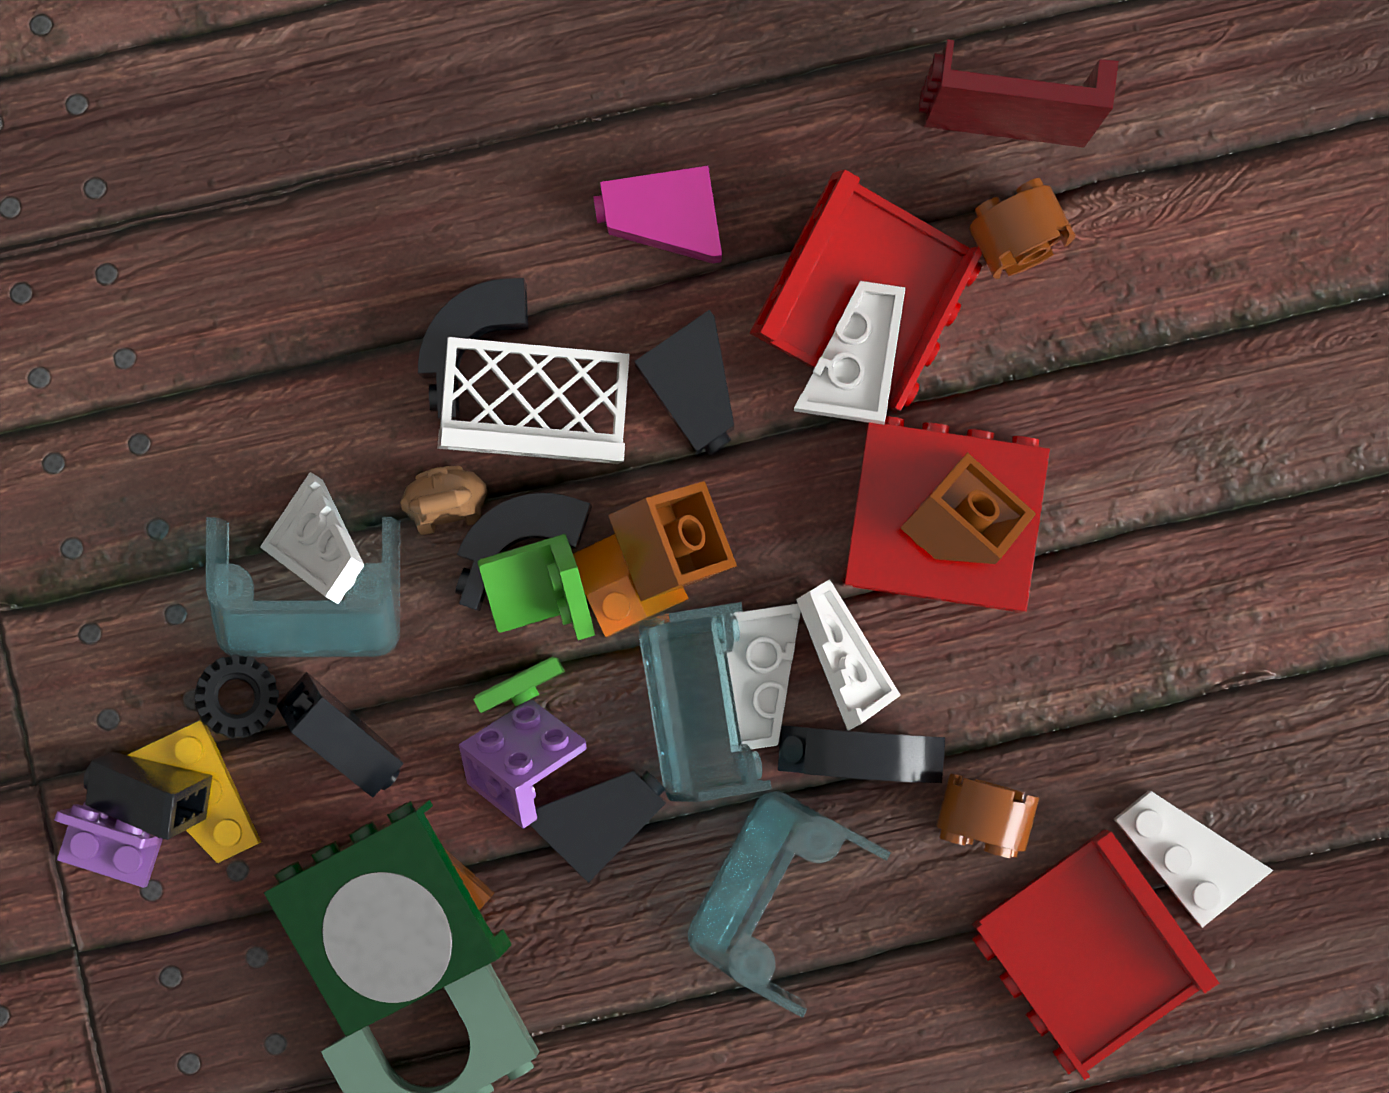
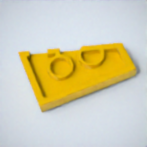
M201 720L128 754V756L212 775L206 819L186 831L216 863H220L262 843L209 728L206 725L204 726Z

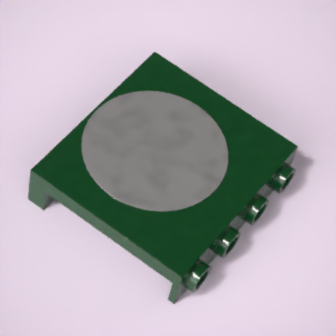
M430 800L417 807H414L411 801L404 803L387 814L389 822L378 828L373 821L363 825L349 834L352 840L350 843L339 848L336 841L322 847L311 855L314 862L303 868L299 861L290 864L274 874L278 882L264 892L346 1037L498 960L512 945L504 929L492 934L424 813L433 806Z

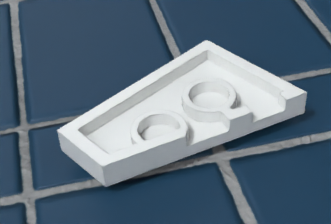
M864 281L859 282L835 328L833 336L814 368L808 384L800 395L794 411L885 425L905 287Z
M310 472L260 548L325 597L339 604L345 593L354 585L356 577L364 564L324 481Z
M830 579L796 599L848 731L862 724L901 696Z
M798 604L712 617L732 752L778 745L801 613Z
M1147 791L1114 818V821L1198 926L1202 928L1273 871L1152 791Z

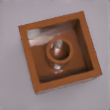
M705 481L644 498L608 515L640 601L703 581L737 566Z

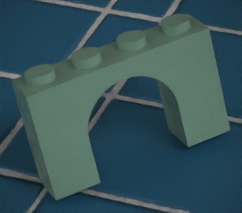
M488 964L444 987L462 1018L470 1039V1054L466 1067L461 1074L450 1082L439 1086L426 1087L404 1080L389 1064L369 1026L347 1037H342L324 1048L321 1053L343 1093H491L494 1091L491 1083L506 1074L510 1081L532 1070L534 1065L531 1060L537 1057L539 1050L491 964Z

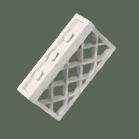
M448 337L437 449L610 464L624 462L625 443H623L629 354ZM456 349L475 350L487 366L467 381L455 367ZM485 351L501 352V354L492 360ZM509 353L520 354L532 368L515 385L509 381L496 365ZM530 355L544 356L546 358L537 364ZM553 358H565L577 372L560 389L555 386L541 369ZM576 360H586L592 362H590L585 368H582ZM598 362L618 363L617 382L603 393L586 372ZM491 369L508 390L488 406L471 385ZM536 373L552 391L553 395L534 410L517 388ZM455 376L463 386L453 393ZM579 378H582L598 399L579 414L562 393ZM465 390L470 393L484 410L471 422L451 420L452 401ZM616 390L614 406L607 397ZM511 393L529 414L516 426L505 425L493 411ZM556 398L574 417L561 430L550 429L538 415L540 411ZM602 402L614 416L613 434L595 433L583 417ZM485 415H488L495 424L479 423L478 421ZM533 418L540 428L525 427L524 425ZM576 423H579L585 432L570 431L569 429Z

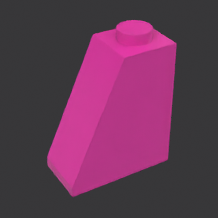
M708 166L600 182L602 195L593 196L597 223L606 222L609 235L712 264L722 262V251Z

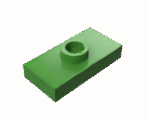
M552 656L475 695L473 700L480 713H485L509 700H512L516 707L539 695L536 686L565 671L559 659Z

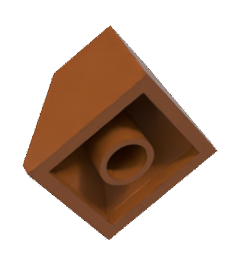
M967 452L921 503L901 529L934 559L996 564L1036 513Z

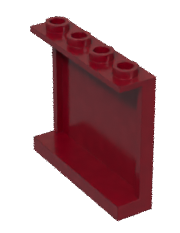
M947 39L942 54L934 53L933 63L930 64L924 86L922 85L918 113L926 114L925 127L1084 148L1113 109L1119 61L1099 59L1082 86L951 70L954 40Z

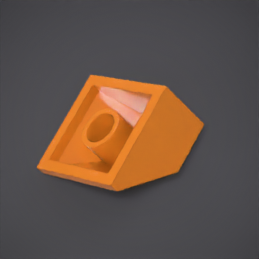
M615 534L573 554L578 566L584 593L606 638L689 599L684 588H680L640 601Z

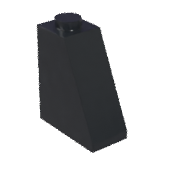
M708 310L634 361L635 367L696 455L703 450H706L709 455L717 452L731 441L728 433L734 430V420L715 317Z
M308 672L299 679L277 704L283 719L295 736L372 798L380 790L389 788L399 776V768L404 763L396 751Z
M109 752L91 760V764L86 769L83 782L84 788L87 789L85 805L158 838L169 840L206 819L212 775L116 752Z
M635 770L536 807L537 820L529 825L589 883L666 804L667 801L661 796L666 788L647 770L641 776Z

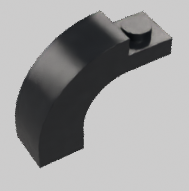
M524 278L497 279L472 286L452 298L438 312L429 325L420 348L418 374L423 379L436 378L437 384H429V406L431 412L438 411V419L440 421L447 338L455 337L477 340L479 337L494 331L529 329L527 284ZM456 349L455 367L458 370L461 359L467 349ZM455 376L453 393L459 389V380ZM459 396L452 401L451 420L460 421Z
M533 493L514 497L492 508L473 525L458 550V556L474 561L472 568L464 567L455 590L456 594L462 595L459 604L478 611L481 610L486 590L478 566L480 559L506 552L511 546L523 540L532 538L549 539L562 534H566L570 547L578 549L592 505L561 494Z
M781 725L778 771L854 779L942 783L945 737Z

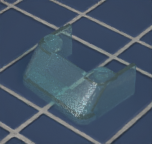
M206 517V592L219 647L230 656L240 654L243 657H380L389 654L397 646L400 637V521L393 517H382V563H365L357 575L354 585L345 593V600H341L337 604L332 600L254 601V584L249 572L239 565L229 564V522L216 517Z
M741 602L668 613L640 622L639 638L663 786L666 788L665 793L669 801L702 802L772 789L770 780H757L762 777L761 759L757 751L751 752L750 747L741 742L727 653L732 652L734 642H738L740 638L737 618L735 615L730 614L743 611Z
M780 791L767 792L755 802L688 929L690 947L697 955L741 985L803 1018L807 1011L805 1001L769 982L775 970V957L767 944L751 936L795 854L813 863H824L837 855L845 839L886 861L891 852L882 845Z

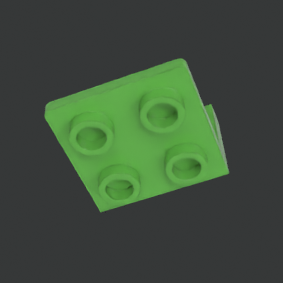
M566 534L478 561L498 632H505L560 615L563 625L572 623L577 640L595 635L578 566Z

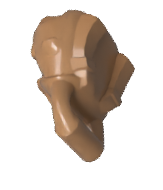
M461 466L436 467L416 476V480L406 487L400 504L402 511L415 522L419 534L426 535L434 533L436 525L452 523L463 519L468 526L474 525L481 518V508L484 505L488 492L486 484L474 472L463 470Z

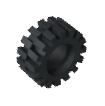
M240 654L225 658L221 657L209 665L200 676L194 694L195 709L204 726L206 725L216 735L219 734L230 739L246 738L262 730L275 714L279 698V690L276 687L277 681L274 675H271L267 670L268 667L264 663L257 662L253 657H243ZM233 679L247 682L254 691L252 707L247 712L239 715L226 712L220 706L218 700L221 686Z

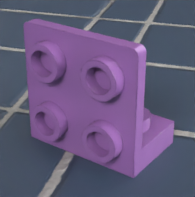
M533 700L522 703L459 744L467 784L521 828H525L537 820L534 804L536 792L533 785L587 749L584 738Z
M85 802L83 806L73 804L70 809L56 812L54 821L68 825L57 858L58 861L142 888L148 886L163 839L118 819L109 817V815L86 806Z

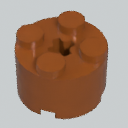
M1035 178L1022 184L1016 189V195L1002 202L999 197H995L975 208L978 217L972 221L969 231L977 246L980 247L982 256L995 279H1000L1003 269H1005L1008 277L1028 270L1052 257L1054 253L1051 247L1060 240L1064 247H1066L1075 239L1076 235L1051 187L1044 185L1040 178Z
M950 773L936 827L941 829L939 838L965 846L966 844L973 845L974 840L985 842L983 850L985 852L1006 858H1011V856L1017 857L1018 851H1026L1040 797L1027 795L1025 802H1023L1025 792L975 779V781L963 779L962 775Z

